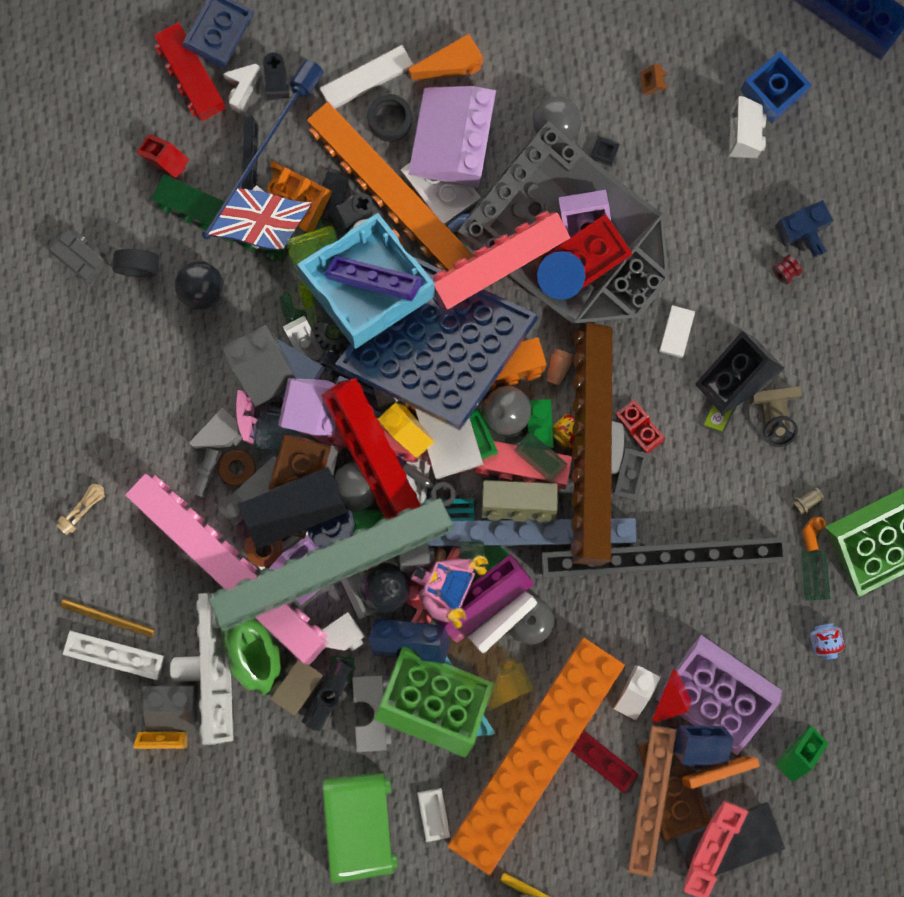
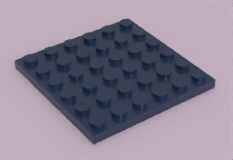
M415 257V260L432 281L434 280L432 276L442 271ZM484 289L449 309H441L434 297L356 349L350 344L336 362V367L338 370L460 431L538 320L537 314Z

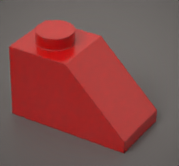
M151 134L146 137L135 152L163 173L174 178L183 173L186 164L190 160L172 143Z

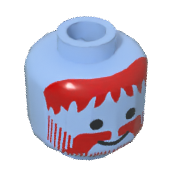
M833 623L815 626V630L810 633L814 654L823 656V660L838 658L837 653L845 649L841 629L834 627Z

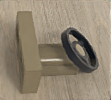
M801 386L760 391L749 398L750 405L762 404L765 421L763 433L767 443L771 446L784 447L795 440L798 428L795 421L788 415L786 401L801 397ZM790 422L794 425L793 433L788 431L790 429ZM785 435L790 437L781 443L770 441L774 437L782 438Z

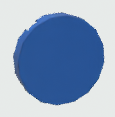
M555 251L547 255L540 263L537 272L538 284L542 291L552 298L559 300L569 299L576 295L583 287L585 267L580 258L573 253Z

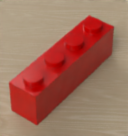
M178 22L155 34L157 44L154 47L160 57H166L168 63L165 66L170 76H176L180 82L176 86L182 97L187 95L190 100L187 106L193 117L198 115L202 122L225 110L224 102L198 55L182 48L186 34L180 23Z

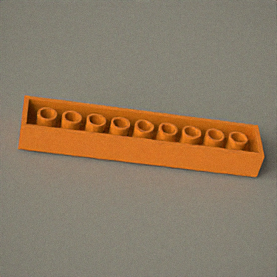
M580 639L450 839L448 848L488 875L491 874L625 664L587 639Z

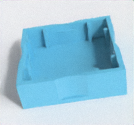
M379 213L350 230L340 240L323 247L297 264L302 281L355 349L435 297V283L415 258L404 250L398 237ZM335 255L418 276L421 277L423 283L411 302L329 280L326 278L325 272Z

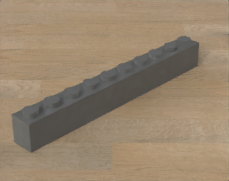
M786 537L611 548V561L601 566L573 563L571 551L540 554L542 578L789 562Z

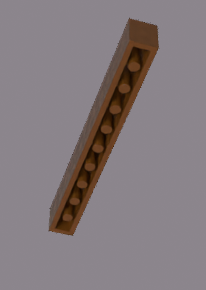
M586 322L574 334L576 354L573 363L576 366V376L573 381L575 389V400L573 403L575 423L572 431L575 436V446L572 450V457L574 459V470L572 473L574 493L571 502L574 507V517L571 521V528L573 530L571 553L573 555V563L601 566L611 561L613 327Z

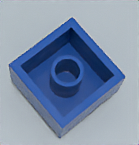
M779 51L745 80L740 91L748 99L763 105V114H766V119L772 124L805 96L812 84Z

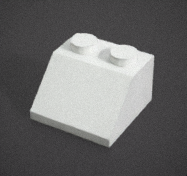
M743 96L738 97L731 110L729 157L758 158L761 151L765 150L766 138L762 136V128H765L766 114H763V105Z

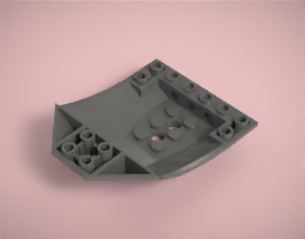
M550 121L544 124L511 161L458 230L476 248L480 249L484 246L490 248L495 245L494 240L505 234L509 237L516 233L515 228L527 222L530 225L536 221V216L531 215L528 211L530 203L538 204L540 208L539 214L545 211L549 213L557 212L562 220L559 197L606 190L611 222L633 252L631 256L586 285L569 299H555L542 291L538 284V268L534 265V260L508 275L571 323L640 317L669 281L664 214L602 168Z

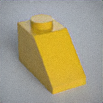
M395 402L378 418L390 435L416 458L435 442L405 405Z

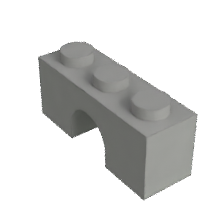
M383 675L353 677L354 702L370 704L373 707L375 717L388 680H383ZM373 719L368 725L355 727L357 752L387 750V744H392L391 729L386 730V725Z

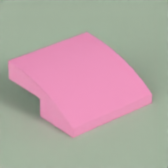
M238 390L236 412L242 439L254 446H258L262 422L254 418L256 406L246 391Z

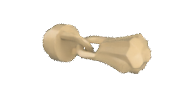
M98 484L89 486L84 497L74 510L66 517L61 516L56 526L66 535L70 532L73 533L77 529L74 525L92 505L105 497L104 488ZM82 505L85 506L82 511L79 510ZM72 516H74L75 519L72 522L69 521V519Z

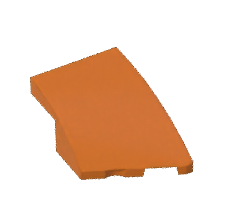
M271 161L270 168L274 169L272 182L268 183L267 192L292 201L312 202L298 228L313 234L333 191Z

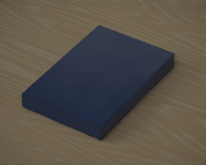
M206 0L187 34L182 48L225 69L255 11L234 0Z

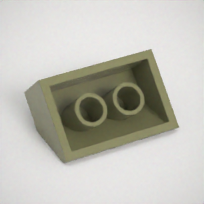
M484 481L482 518H488L493 521L512 519L517 522L537 520L541 523L556 520L557 484Z

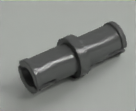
M206 448L200 468L197 467L196 472L198 474L190 493L205 498L211 478L215 477L216 473H214L221 452Z

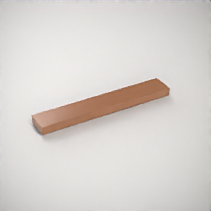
M652 725L628 873L651 878L653 876L677 729Z

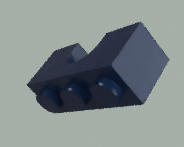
M375 618L369 635L374 656L398 658L401 648H409L419 654L421 661L445 663L450 646L447 629L444 625Z

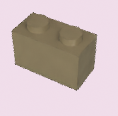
M300 659L297 662L292 660L285 670L288 675L284 681L278 680L271 690L274 694L271 700L293 716L299 713L325 676L315 667L303 663Z

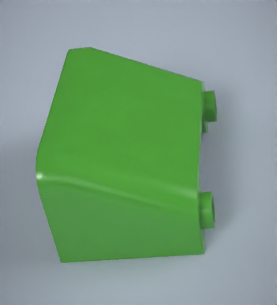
M385 772L326 778L323 782L332 883L393 874V869L398 868L397 853H392L390 846L386 801L387 793H391L390 778H385Z

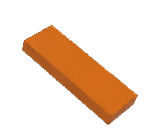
M746 755L728 761V764H719L682 777V782L685 787L693 789L760 766L756 757Z

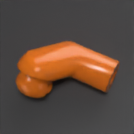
M822 517L811 518L802 530L807 552L819 549L816 536L826 527V522Z

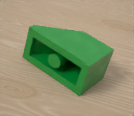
M811 725L783 752L775 765L793 783L814 768L829 743Z

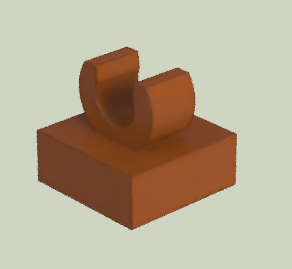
M653 64L640 72L642 94L651 95L669 87L663 81V77L667 76V72L662 71V65Z

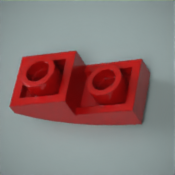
M635 400L616 413L619 421L645 453L648 454L665 441L663 434L650 421L648 414Z

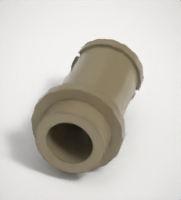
M814 487L801 498L796 497L792 507L798 515L807 514L810 508L824 500V496L817 487Z

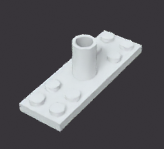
M214 593L198 594L197 611L199 613V625L197 634L200 638V656L175 657L170 665L173 681H201L199 709L202 713L200 736L203 745L233 741L230 665L222 643V629L209 601V598L214 597Z

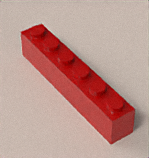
M356 378L341 381L323 393L321 397L365 481L369 485L385 519L391 520L398 517V514L403 510H414L421 507L417 494L407 479L406 472L399 464L395 451L390 446L385 432L379 425L373 408L365 398L363 389Z

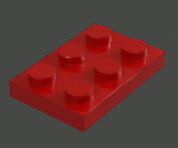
M605 213L570 237V239L548 252L545 256L555 251H567L580 258L585 267V280L582 287L584 288L631 256L633 252Z

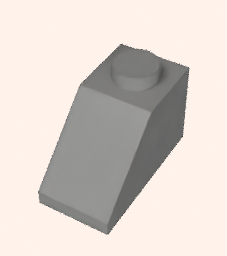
M221 408L189 444L195 449L227 448L233 444L235 446L238 445L243 439L238 421Z

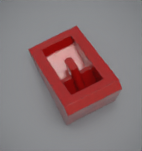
M674 669L665 686L652 721L659 722L689 711L692 701L678 671Z

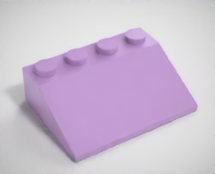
M476 86L424 88L408 175L478 188L483 170L496 90Z
M702 635L698 637L676 668L692 701L689 711L680 714V716L694 726H725L734 738L731 752L736 755L741 752L780 703L781 689ZM665 686L657 696L656 700L660 701Z

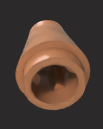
M555 349L554 354L551 353L546 381L560 385L573 363V354Z

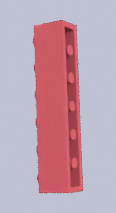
M542 212L535 217L536 221L530 225L527 222L515 228L516 233L508 237L505 234L494 240L495 245L487 248V246L476 250L474 252L475 256L471 259L463 258L455 262L452 270L448 272L442 270L433 275L435 298L441 309L453 307L570 239L557 212Z

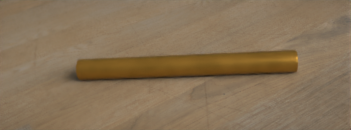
M63 599L60 608L153 638L155 633L154 628L67 599Z

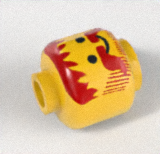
M565 414L552 427L553 439L563 449L567 447L573 449L575 446V436L572 431L575 417L571 414Z

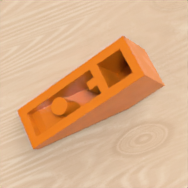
M467 34L408 68L409 77L411 80L460 77L468 73L472 75L482 68L483 55L471 36Z

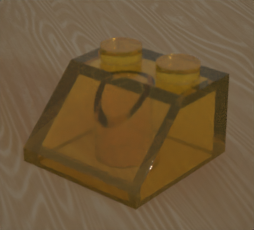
M512 659L500 665L502 670L498 671L495 676L486 705L489 711L534 690L522 662H515Z

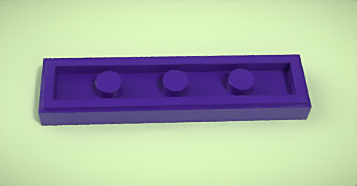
M335 255L325 272V276L329 280L411 302L423 283L421 277L337 255Z

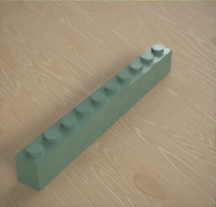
M429 499L420 505L421 507L417 509L403 510L394 519L380 520L373 528L357 530L350 538L334 540L327 548L322 550L320 548L313 549L304 558L299 560L296 558L290 559L281 568L276 570L273 568L267 569L260 573V577L253 580L244 579L237 583V587L230 590L221 589L213 594L214 597L209 598V601L222 631L231 629L452 532L453 524L441 499L435 501L434 499Z

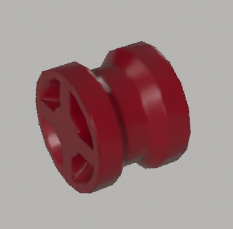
M786 255L783 258V262L777 263L772 267L774 274L785 285H788L794 276H799L803 272L800 264L791 255Z

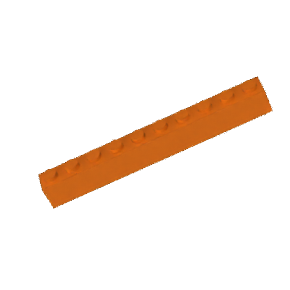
M326 102L307 119L308 132L315 140L320 138L325 144L323 147L331 157L336 155L341 161L339 164L348 174L352 172L357 179L355 181L364 191L368 189L373 196L371 198L380 208L384 206L389 211L387 215L394 224L400 223L405 228L403 232L411 241L416 240L421 245L419 249L427 258L432 257L437 262L435 265L437 268L448 272L454 268L453 264L463 258L469 260L474 257L464 244L329 102Z

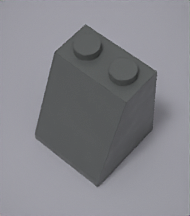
M267 325L222 346L231 369L255 406L284 393L288 378L296 379L281 344Z

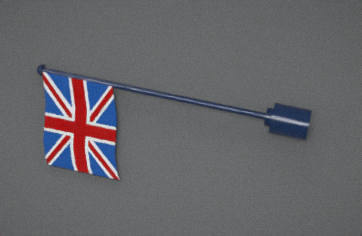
M305 59L289 83L291 91L294 93L206 232H202L204 239H209L211 236L227 238L263 249L284 250L308 212L312 202L292 201L262 191L239 188L296 98L309 97L324 74L323 69L314 61Z

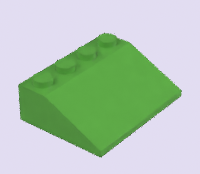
M904 488L825 527L831 545L857 596L860 597L904 575Z
M402 648L374 720L466 757L474 745L494 683L446 663L421 661L416 651Z

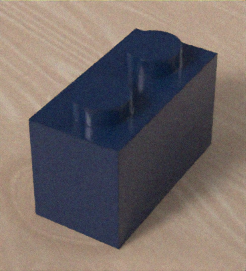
M679 726L673 752L682 765L707 764L709 766H717L718 764H728L734 738L725 726Z

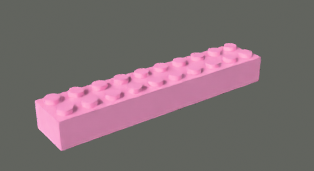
M145 474L127 492L126 496L224 589L230 590L237 587V583L244 579L253 580L260 577V575L258 576L255 573L257 568L244 557L242 559L237 557L240 552L227 541L223 543L220 541L223 536L208 524L206 526L202 524L205 521L202 516L191 508L188 510L185 508L188 505L187 502L173 491L169 493L170 487L161 478H158L156 475L150 477ZM293 602L256 617L261 624L305 664L310 665L329 643L325 640L328 635L315 624L311 626L308 623L310 618L301 609L296 607L294 610L290 606Z

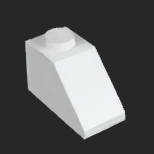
M349 612L323 629L328 635L325 640L329 642L325 647L346 651L350 648L351 651H354L364 644L362 639L366 637Z
M635 665L614 709L636 720L650 700L660 677Z

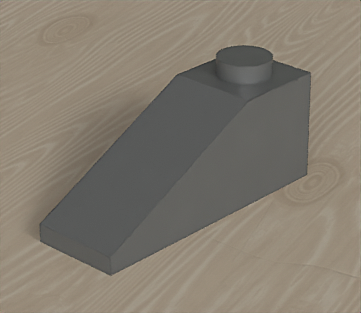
M273 456L219 508L235 526L245 523L237 503L267 491L276 456Z

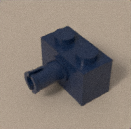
M821 200L780 219L775 228L785 247L801 239L805 240L812 257L816 258L818 255L820 256L827 252L818 232L826 229L833 222V219L824 201Z

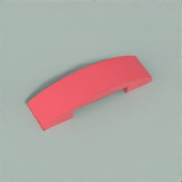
M726 801L718 808L693 856L685 880L684 892L696 897H709L717 880L715 873L734 833L738 834L748 813L746 809Z

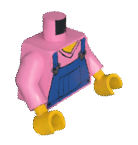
M477 556L474 560L455 559L436 562L430 572L417 566L411 580L423 585L419 599L423 601L424 607L432 618L445 622L452 621L455 628L462 626L458 618L466 619V615L460 607L475 573L472 571L475 569L480 575L486 573L484 567H479L480 564H488L484 556Z

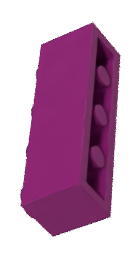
M510 554L469 586L460 607L466 615V619L458 618L462 625L460 628H455L452 621L438 620L440 625L446 626L448 635L458 643L533 586L534 582L524 567Z

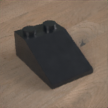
M742 330L695 385L718 411L724 415L769 386L784 367L757 339Z

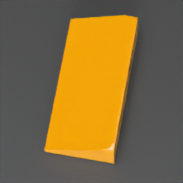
M138 732L133 747L134 749L187 748V732Z

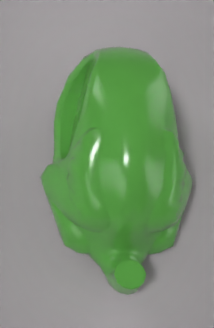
M253 618L224 632L222 631V643L228 657L232 676L247 690L256 689V692L262 696L269 695L274 679L280 673L281 666L279 648L276 644L272 643L266 627L256 618Z

